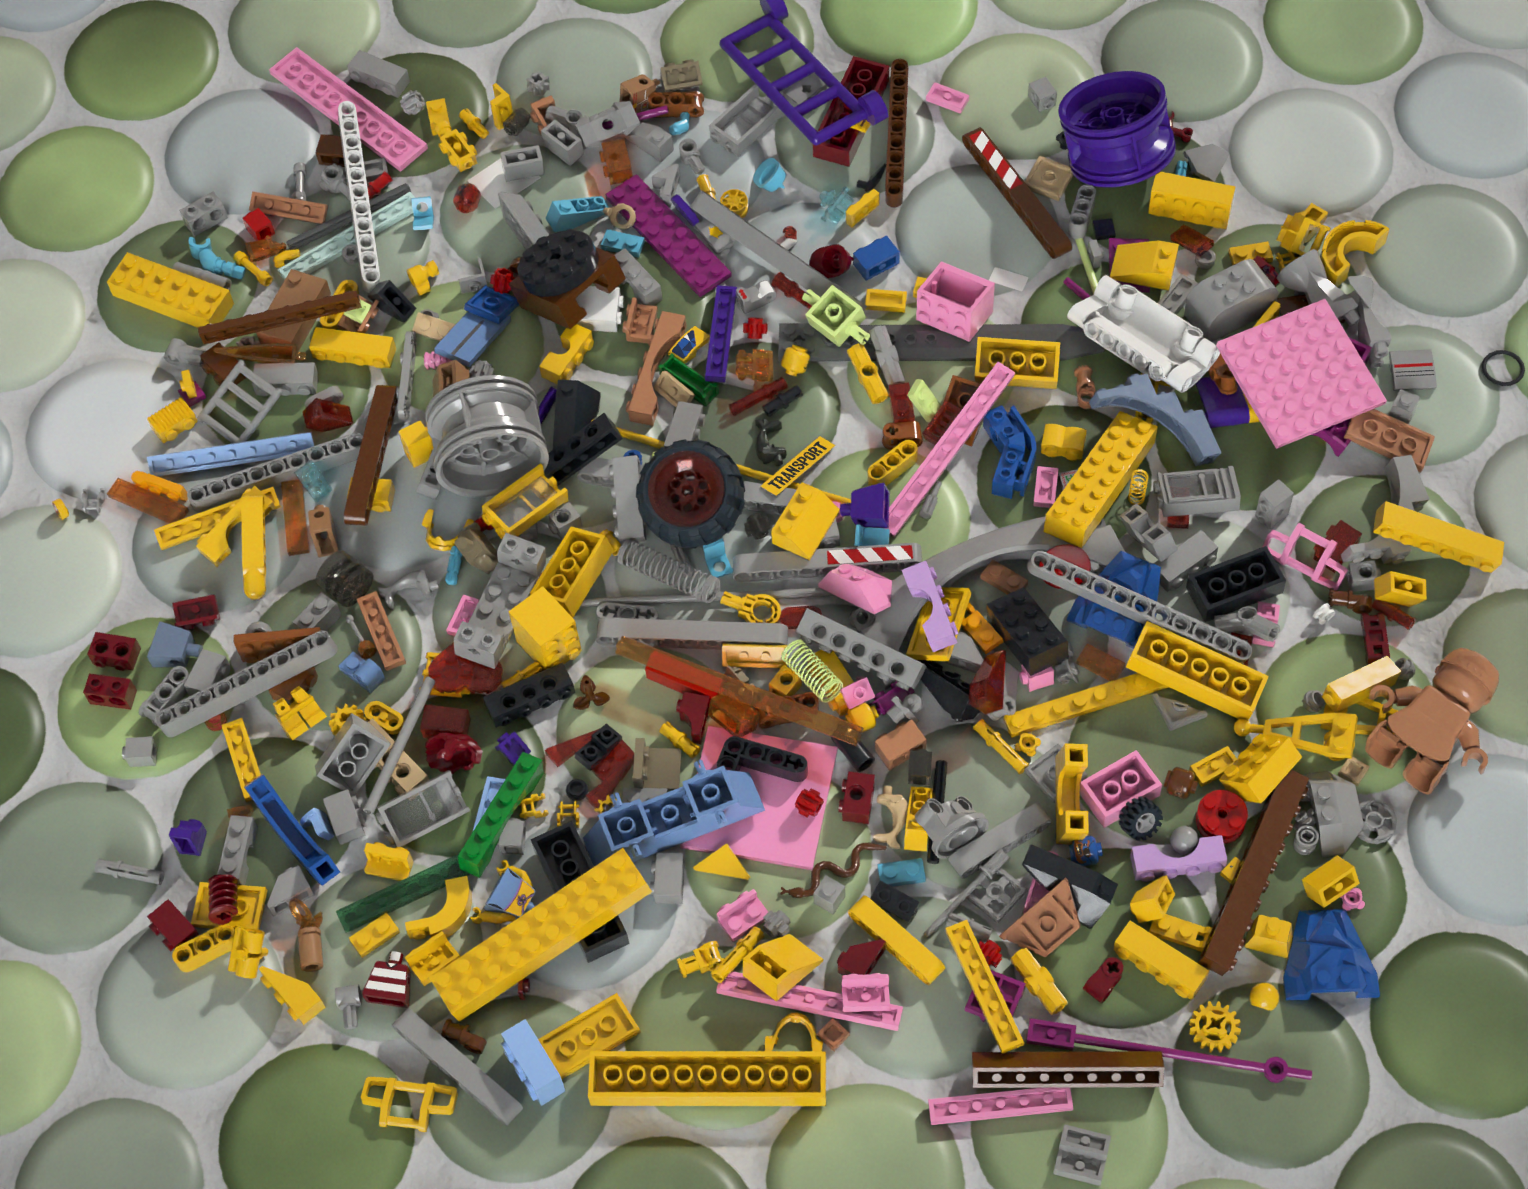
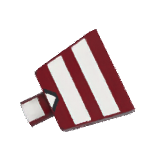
M392 951L390 952L388 962L377 961L362 993L366 1002L409 1008L411 972L407 965L402 964L404 956L402 953Z

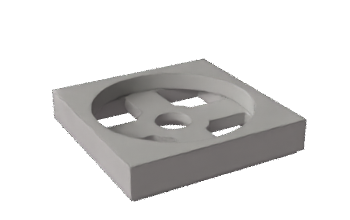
M1001 867L994 873V875L1002 876L997 882H991L985 878L979 884L986 890V894L981 900L976 897L975 890L967 897L970 902L996 923H999L1027 892V888ZM1010 882L1015 891L1013 898L1004 892V888ZM998 888L1000 892L998 895H993L991 889ZM993 900H999L1005 906L1001 910H992L988 905Z

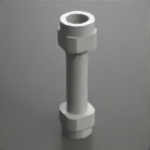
M297 162L293 167L294 176L296 177L294 199L307 201L306 193L304 192L306 165L302 162Z

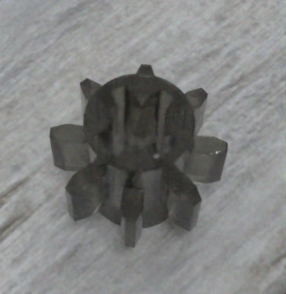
M759 513L750 515L746 520L747 523H744L747 536L753 535L756 540L766 537L769 533L768 530L771 529L768 517L764 516L762 518Z

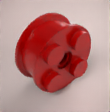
M1215 790L1206 794L1201 799L1196 813L1198 831L1203 837L1222 835L1224 844L1235 841L1245 829L1248 818L1246 804L1237 794L1231 791Z

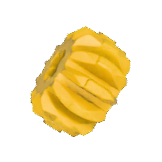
M345 703L343 709L336 706L337 713H331L329 726L332 728V734L336 736L351 713L366 722L367 720L361 709H357V706L354 704L349 708Z

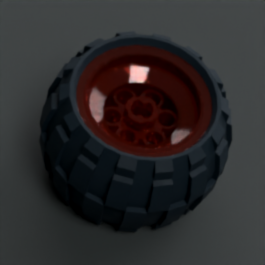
M684 439L674 441L668 447H661L653 453V458L644 464L640 472L639 484L637 483L636 485L638 510L642 520L661 540L670 545L696 549L699 546L718 541L719 538L729 533L735 527V522L739 515L742 514L745 504V485L738 466L724 450L707 441L699 439L687 441ZM695 476L692 481L687 480L688 477ZM700 483H707V487L705 489H700ZM692 488H694V492L692 495L687 494L686 496H684V492L686 489L691 490ZM674 496H679V501L673 503ZM701 497L706 498V502L703 505L698 504V500ZM691 504L692 509L686 512L684 510L685 505Z

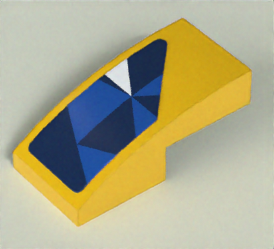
M694 326L673 345L668 352V356L672 353L676 359L686 364L696 357L698 349L710 341V335Z

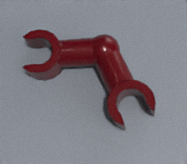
M1172 111L1169 123L1174 136L1180 137L1184 142H1190L1193 130L1191 128L1178 129L1173 127L1175 114Z

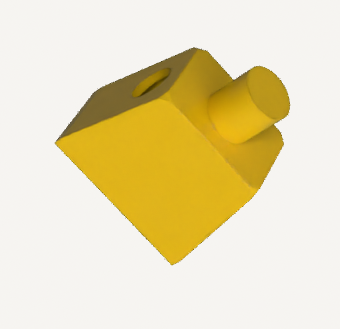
M1258 915L1247 933L1244 947L1288 959L1293 938L1292 924L1277 917Z

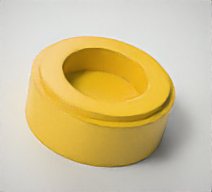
M58 498L52 501L55 511L62 520L69 517L68 509L61 499Z

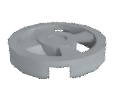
M1375 800L1361 802L1359 805L1362 819L1364 820V828L1357 837L1372 844L1386 842L1393 836L1396 830L1397 817L1394 810L1384 802L1383 804L1375 802ZM1371 807H1377L1378 811H1372ZM1385 819L1391 820V828L1383 826ZM1370 831H1377L1378 836L1376 839L1368 838Z

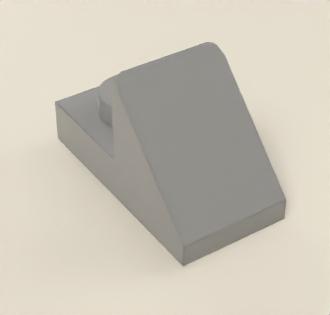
M673 164L652 176L653 188L660 189V198H663V202L668 207L672 206L671 198L675 195L679 182V164Z

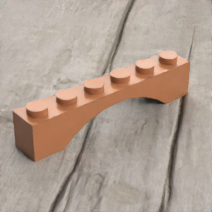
M662 311L660 319H656L654 335L651 334L649 339V351L644 353L643 368H639L638 382L632 388V400L628 401L626 406V413L629 414L631 422L650 426L654 425L659 411L658 399L653 390L654 374L664 356L668 354L673 345L685 334L687 328L685 315Z

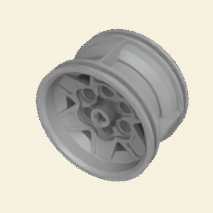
M499 375L472 377L444 388L429 402L425 411L428 433L433 442L436 478L448 491L469 497L493 496L499 494L540 463L543 465L544 470L547 467L549 454L545 438L542 435L537 397L533 389L525 382L516 378Z

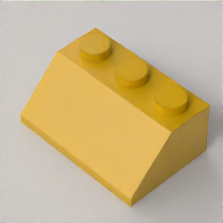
M801 482L771 530L772 544L811 560L839 514L840 509L821 490Z

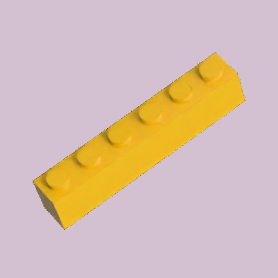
M1387 501L1376 510L1373 533L1379 534L1384 538H1391L1404 545H1411L1420 548L1422 551L1432 552L1443 558L1458 561L1463 565L1478 568L1483 572L1492 573L1502 564L1503 541Z

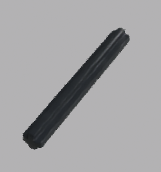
M937 760L935 763L932 799L937 800L941 804L944 803L947 776V761ZM929 837L927 863L938 864L939 858L932 850L933 841Z

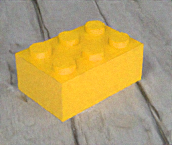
M1259 734L1239 754L1237 760L1225 770V773L1219 780L1227 791L1237 794L1243 801L1262 803L1302 756L1289 737Z

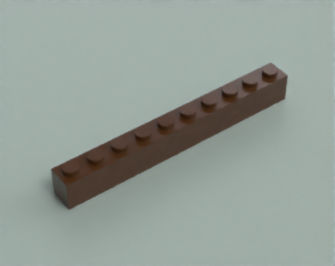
M1292 769L1266 799L1197 962L1221 976L1228 970L1232 971L1237 963L1235 955L1237 951H1241L1246 939L1243 938L1245 931L1248 932L1254 922L1251 917L1253 912L1256 913L1261 905L1260 895L1261 893L1264 894L1269 886L1268 876L1273 874L1278 864L1275 859L1284 850L1285 843L1283 840L1285 836L1288 837L1293 828L1291 821L1293 818H1296L1301 809V806L1298 805L1300 799L1303 800L1309 790L1306 787L1309 778Z

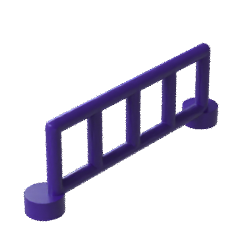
M760 0V5L765 15L727 35L719 42L720 47L813 145H819L864 119L874 126L888 118L887 107L875 90L864 94L857 100L780 22L788 18V10L783 0ZM768 26L783 40L750 59H747L735 46V44ZM792 49L805 65L770 83L757 68ZM813 73L829 87L795 107L780 93V91ZM839 97L852 113L817 132L803 115Z

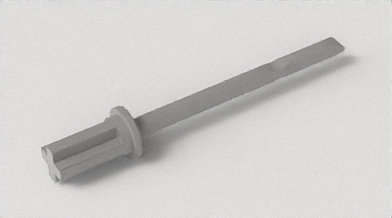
M999 849L985 865L979 866L981 873L923 934L929 937L986 877L992 880L994 873L1009 859V856L1002 849Z

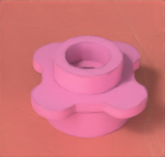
M1353 888L1340 897L1343 901L1342 908L1346 911L1354 908L1361 910L1365 906V902L1362 901V891L1359 888Z

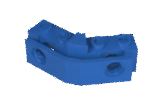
M1001 405L988 411L983 418V427L1001 454L992 481V494L1012 499L1014 491H1019L1020 496L1024 497L1036 461L1037 448L1035 436L1015 406L1010 407V412L1007 413ZM1025 445L1030 453L1028 462H1024Z

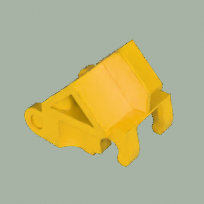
M1297 213L1294 216L1288 214L1276 240L1281 242V247L1302 256L1305 254L1304 242L1310 230L1312 231L1315 226L1320 228L1310 248V251L1313 249L1318 251L1327 231L1330 232L1331 228Z

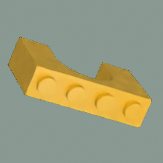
M1065 743L1055 756L1056 844L1070 845L1073 840H1083L1088 835V811H1080V782L1083 772L1088 767V744Z

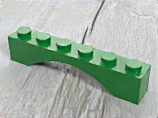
M522 752L458 855L460 870L478 878L481 877L491 861L497 842L511 815L522 800L534 791L544 774L542 759Z

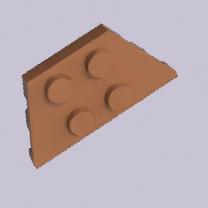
M1065 877L1001 933L999 937L1013 942L1024 949L1032 950L1043 957H1047L1081 927L1067 878Z

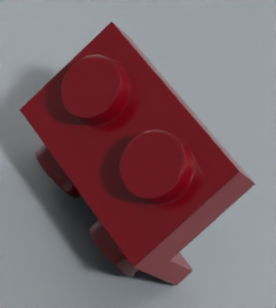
M215 594L172 603L176 627L192 630L195 629L194 625L202 624L203 627L215 625V621L221 620Z

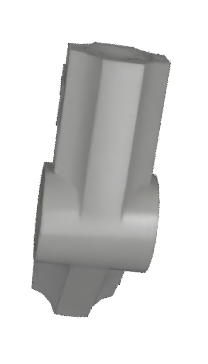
M553 105L549 106L546 111L545 122L551 123L553 120H556L581 139L575 125L583 118L582 113L576 109L568 111Z
M1251 606L1242 607L1238 613L1214 616L1216 628L1226 633L1241 631L1244 635H1256L1266 641L1273 642L1277 639L1280 632L1278 624L1258 615L1257 610Z

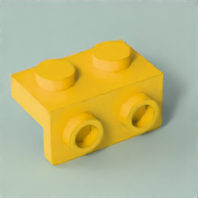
M379 842L374 844L366 843L364 849L368 859L364 869L366 874L402 882L408 881L414 862L407 849L403 847L390 848Z
M443 931L430 937L428 941L418 948L413 949L405 956V960L412 972L425 987L432 982L429 977L458 959L460 955L450 944Z

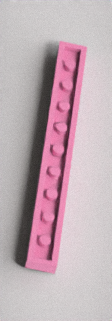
M1000 362L996 363L889 507V528L883 529H889L892 537L895 538L1015 376L1014 371Z

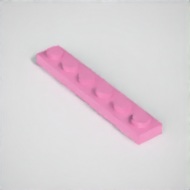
M1032 1088L928 1099L931 1125L1073 1110L1070 1088Z

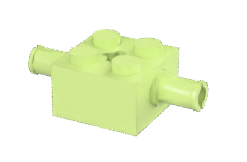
M833 285L821 297L811 289L806 291L809 295L804 293L802 299L812 306L805 314L812 327L838 347L849 336H852L861 345L866 344L864 339L868 341L870 334L859 327L866 319L860 305Z

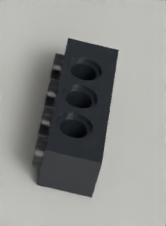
M605 413L594 419L548 453L549 461L544 470V475L548 479L554 477L557 481V486L566 481L623 439L615 424Z
M562 662L484 696L483 699L487 711L497 728L499 726H506L519 717H526L535 710L547 708L560 699L565 700L575 693V689ZM554 686L553 689L546 690L547 687ZM529 695H535L533 698H526ZM508 704H515L512 707H506Z

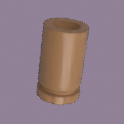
M316 927L300 929L298 931L300 968L306 972L318 971L324 967L321 930Z

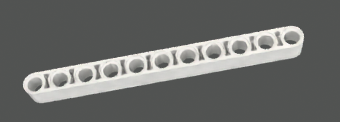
M343 101L338 106V122L361 284L363 290L370 293L380 282V272L356 107L350 101Z

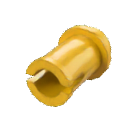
M605 529L600 534L607 537L614 550L612 554L617 556L621 543L613 536V531Z

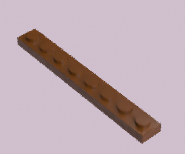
M347 291L343 294L326 296L313 301L308 300L300 304L287 305L283 308L266 310L253 315L248 314L244 317L227 319L219 323L206 324L205 326L198 327V333L205 345L362 308L357 291Z

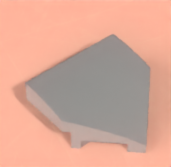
M1214 144L1183 152L1191 168L1190 175L1195 173L1201 179L1215 182L1230 154Z

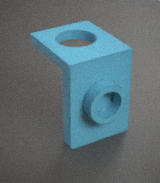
M431 197L412 198L413 230L432 229L434 214ZM425 202L428 205V209L421 212L417 209V204Z
M856 525L854 545L856 547L889 544L890 530L866 528Z
M723 538L711 544L703 545L704 559L712 576L720 578L733 573L725 553ZM718 562L726 565V568L721 572L715 571L713 568Z

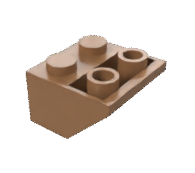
M457 360L438 365L433 378V397L444 388L468 379L469 370Z

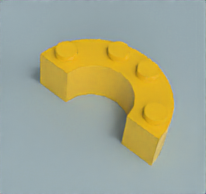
M1352 220L1332 229L1324 240L1320 256L1327 279L1336 287L1340 286L1347 279L1351 265L1344 255L1357 250L1366 251L1373 255L1386 243L1389 228L1370 220H1365V222H1355V220Z

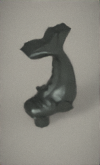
M765 419L755 420V425L760 429L756 438L758 458L763 461V464L774 461L776 466H781L783 459L787 455L786 449L775 447L774 444L769 445L766 434L782 429V422L779 420L771 422Z

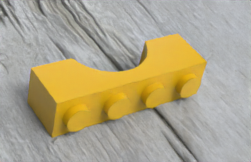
M256 486L252 489L248 488L242 494V496H264L265 517L275 508L273 501ZM241 500L237 504H232L228 508L227 514L222 519L219 518L212 525L213 529L208 534H203L197 541L196 547L198 551L216 567L232 553L228 544V537L232 528L241 522Z

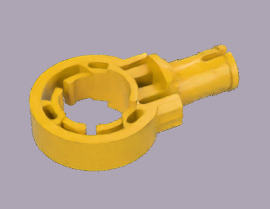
M727 591L723 593L720 604L738 610V617L745 619V622L763 623V620H759L754 616L753 610L758 606L770 608L771 605L772 616L766 619L765 623H778L780 620V605L770 595L758 594L753 596L747 593L745 597L741 598Z

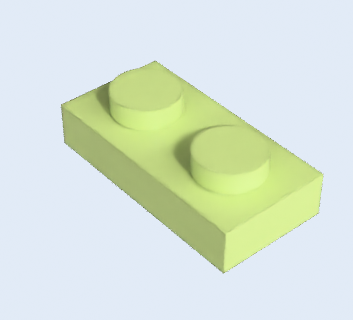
M916 379L907 396L926 422H934L942 406L922 379Z

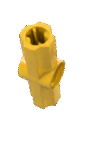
M859 343L847 349V354L858 374V381L864 386L872 404L884 402L889 397V394L877 372V366L871 361L864 345ZM870 372L872 373V375L866 376L863 373Z
M1027 948L1020 949L1011 957V963L1024 978L1023 981L1026 983L1025 986L1029 992L1039 998L1051 1015L1062 1011L1068 1002L1055 986L1050 972L1044 966L1041 967Z

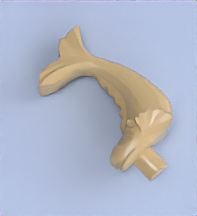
M884 786L883 794L877 796V803L883 804L891 810L893 830L890 833L873 835V840L877 843H887L890 849L900 850V845L896 838L906 822L908 804L903 795H892V787Z

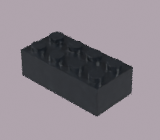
M1264 546L1189 574L1186 589L1204 622L1215 619L1214 616L1226 615L1242 607L1258 603V601L1260 602L1282 594L1286 579L1268 547Z
M1024 587L986 604L988 623L1003 638V642L1021 665L1024 666L1030 676L1069 659L1068 641Z

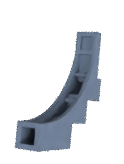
M1133 374L1127 378L1124 385L1121 384L1108 390L1106 388L1099 389L1089 401L1092 409L1109 405L1120 406L1141 412L1158 421L1170 430L1183 444L1195 466L1213 463L1221 454V450L1203 410L1193 411L1190 409L1184 412L1175 391L1156 394L1148 374Z

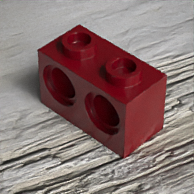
M95 632L87 655L97 667L104 668L108 666L119 671H133L141 647L136 638Z
M89 673L83 693L92 705L131 710L137 690L131 679Z

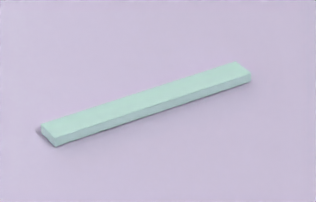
M411 192L371 214L374 236L413 213L411 199L415 197ZM420 203L417 204V209L419 210L422 208ZM353 225L279 268L278 273L285 280L291 269L311 274L340 257L345 246L356 245Z

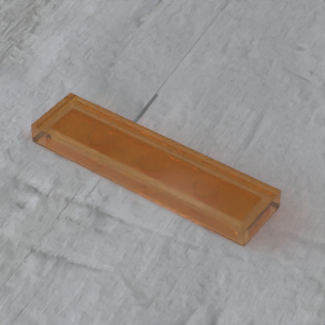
M117 478L107 492L109 498L168 523L184 519L189 512L188 507L120 478Z
M302 479L281 482L288 555L294 556L310 553Z

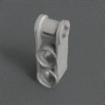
M1003 658L996 659L990 666L986 711L989 718L993 721L1000 720L1004 715H1013L1016 712L1019 670Z
M176 666L170 670L168 675L140 706L138 712L140 716L149 718L157 726L155 723L156 715L160 711L181 701L187 693L184 684L189 673L185 667Z

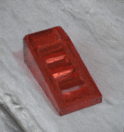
M945 401L923 431L924 439L936 445L962 409ZM948 410L955 415L952 417L945 413V411ZM943 417L950 422L947 424L946 422L942 421L941 418ZM937 425H940L941 427H943V428H945V429L942 431V430H940L939 428H937L936 426H937ZM934 432V433H936V434H938V435H940V436H939V437H936V436L933 435L932 433Z

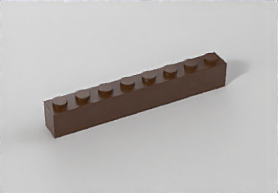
M1162 1051L1006 1052L1003 1054L1001 1052H972L973 1088L1164 1087L1165 1067Z

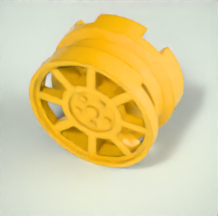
M731 189L722 194L720 198L721 204L741 218L747 215L748 199L743 191Z

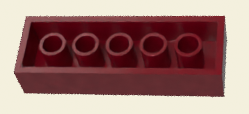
M853 56L841 84L857 100L872 90H875L882 98L889 83V65ZM839 97L832 100L818 131L852 113ZM866 119L863 120L860 126L864 125ZM848 128L819 145H813V157L850 167L865 133Z

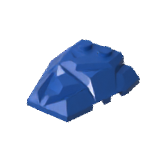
M1120 551L1098 575L1156 602L1158 600L1161 567ZM1094 587L1097 593L1103 594V590L1100 587ZM1078 596L1074 601L1066 621L1087 629V627H1090L1121 640L1132 649H1134L1145 626L1081 596ZM1114 596L1117 602L1123 603L1122 597ZM1136 604V610L1143 612L1142 606Z
M1300 910L1283 976L1285 1000H1309L1311 993L1355 992L1356 998H1379L1380 990L1377 972L1346 910Z

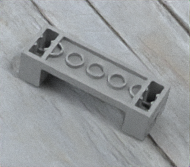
M505 533L497 549L498 563L469 622L462 621L453 639L455 655L492 669L496 668L513 633L508 611L531 595L530 592L546 564L544 546Z

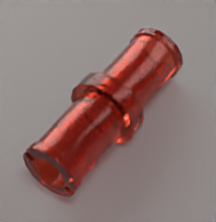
M1377 599L1372 604V608L1380 613H1384L1387 616V620L1395 621L1408 631L1416 622V618L1400 610L1401 607L1398 605L1394 606L1389 602Z

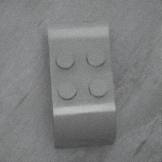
M1247 259L1198 283L1187 296L1184 316L1191 325L1203 332L1204 338L1213 342L1261 318L1274 301L1277 302L1278 290L1257 263L1252 259Z

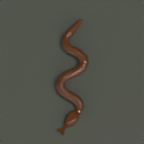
M870 842L858 844L852 850L851 867L849 869H842L830 861L819 862L811 871L810 889L804 890L801 887L785 890L781 887L782 892H780V895L788 893L794 898L813 896V893L820 884V872L822 870H829L842 878L852 877L859 870V854L862 850H886L887 847Z

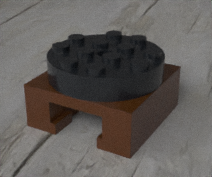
M568 229L547 237H540L534 245L525 250L518 264V276L509 283V286L522 309L572 329L587 315L585 309L580 307L576 301V298L593 283L597 289L610 294L626 277L614 254L595 247L591 238L586 233Z

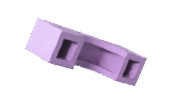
M923 561L903 569L902 572L912 597L925 598L933 604L931 616L922 625L932 651L935 652L958 643L955 635L959 634L954 622L950 623L948 619L952 614L948 604H943L941 598L945 597L941 586H936L934 582L935 579H938L934 567L929 568L927 562Z
M1222 835L1199 838L1196 849L1188 856L1173 858L1163 854L1155 844L1134 846L1131 848L1130 853L1135 881L1141 880L1143 882H1149L1167 875L1168 879L1177 877V875L1184 874L1195 876L1200 872L1207 871L1218 873L1227 864Z

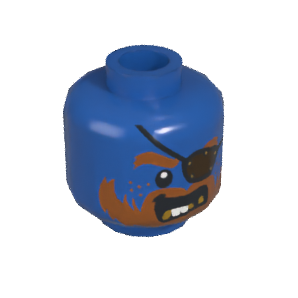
M1086 836L1083 840H1073L1072 844L1069 845L1071 861L1082 866L1096 865L1099 861V856H1103L1101 842L1096 843V839L1093 836Z

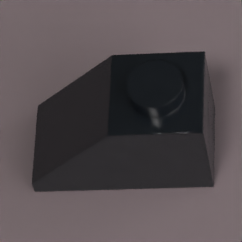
M391 280L379 282L367 296L373 303L375 300L379 301L377 307L381 311L403 323L417 309Z

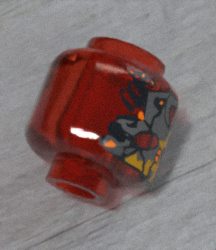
M462 184L456 190L453 203L456 209L462 213L473 212L478 207L481 193L474 184Z

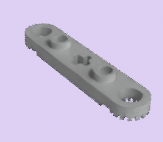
M413 331L406 332L404 352L400 353V363L402 364L400 386L396 388L399 420L409 419L410 413L408 409H410L409 406L411 405L416 358L415 351L417 348V343H415L417 342L415 340L417 337Z

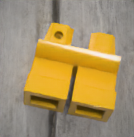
M300 686L290 692L295 700L290 705L287 704L284 698L273 703L277 713L275 717L287 737L291 740L296 739L309 730L307 726L312 728L327 717L315 702L313 696L306 693Z

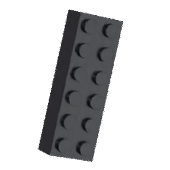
M572 821L531 839L534 852L554 893L594 867ZM618 915L578 942L588 963L630 944L627 932Z

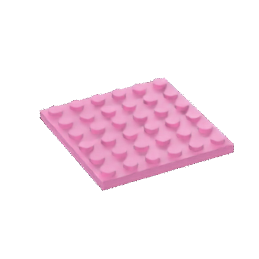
M1326 299L1220 340L1216 344L1276 449L1382 406L1387 401Z

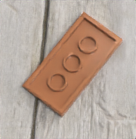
M1372 409L1351 418L1343 438H1348L1352 442L1389 459L1412 455L1417 470L1421 473L1435 436L1376 409Z

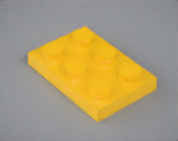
M207 882L199 883L191 924L196 928L213 929L219 926V924L211 922L208 917L209 883ZM237 885L238 914L227 924L231 925L234 930L236 925L260 930L268 890L266 887Z

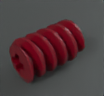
M217 874L208 879V917L211 922L224 925L231 922L232 918L238 914V880L229 874Z

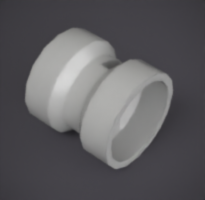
M1312 826L1300 827L1293 841L1295 851L1301 855L1313 853L1319 840L1318 831Z

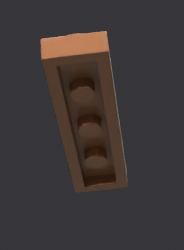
M252 191L249 211L252 212L259 208L267 215L323 224L326 220L328 205Z
M377 591L357 598L385 670L389 671L406 664Z

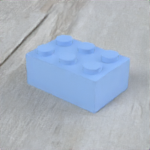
M526 1019L501 1033L504 1040L501 1043L504 1053L509 1062L515 1067L521 1082L524 1081L533 1101L538 1100L542 1106L565 1092L560 1074Z

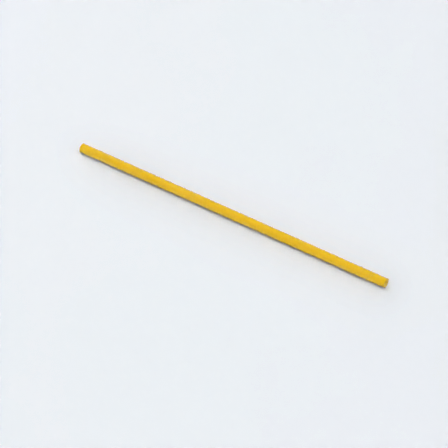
M617 427L620 435L624 438L659 449L664 447V441ZM736 464L742 475L765 482L773 476ZM792 482L786 488L797 490L800 483ZM822 491L831 501L841 504L851 503V499Z

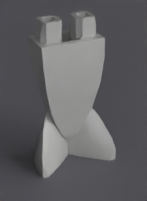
M1313 249L1295 259L1278 274L1277 280L1283 286L1305 292L1309 305L1326 299L1339 322L1345 319L1349 326L1359 322L1360 316L1356 311L1357 303L1352 297L1345 294L1327 279L1325 268L1317 250Z
M1349 276L1348 281L1355 291L1348 294V296L1352 297L1357 303L1356 311L1360 316L1358 322V342L1372 347L1368 360L1370 368L1382 367L1384 364L1383 358L1389 352L1388 346L1391 342L1389 330L1380 324L1371 310L1374 292L1372 278L1367 276Z

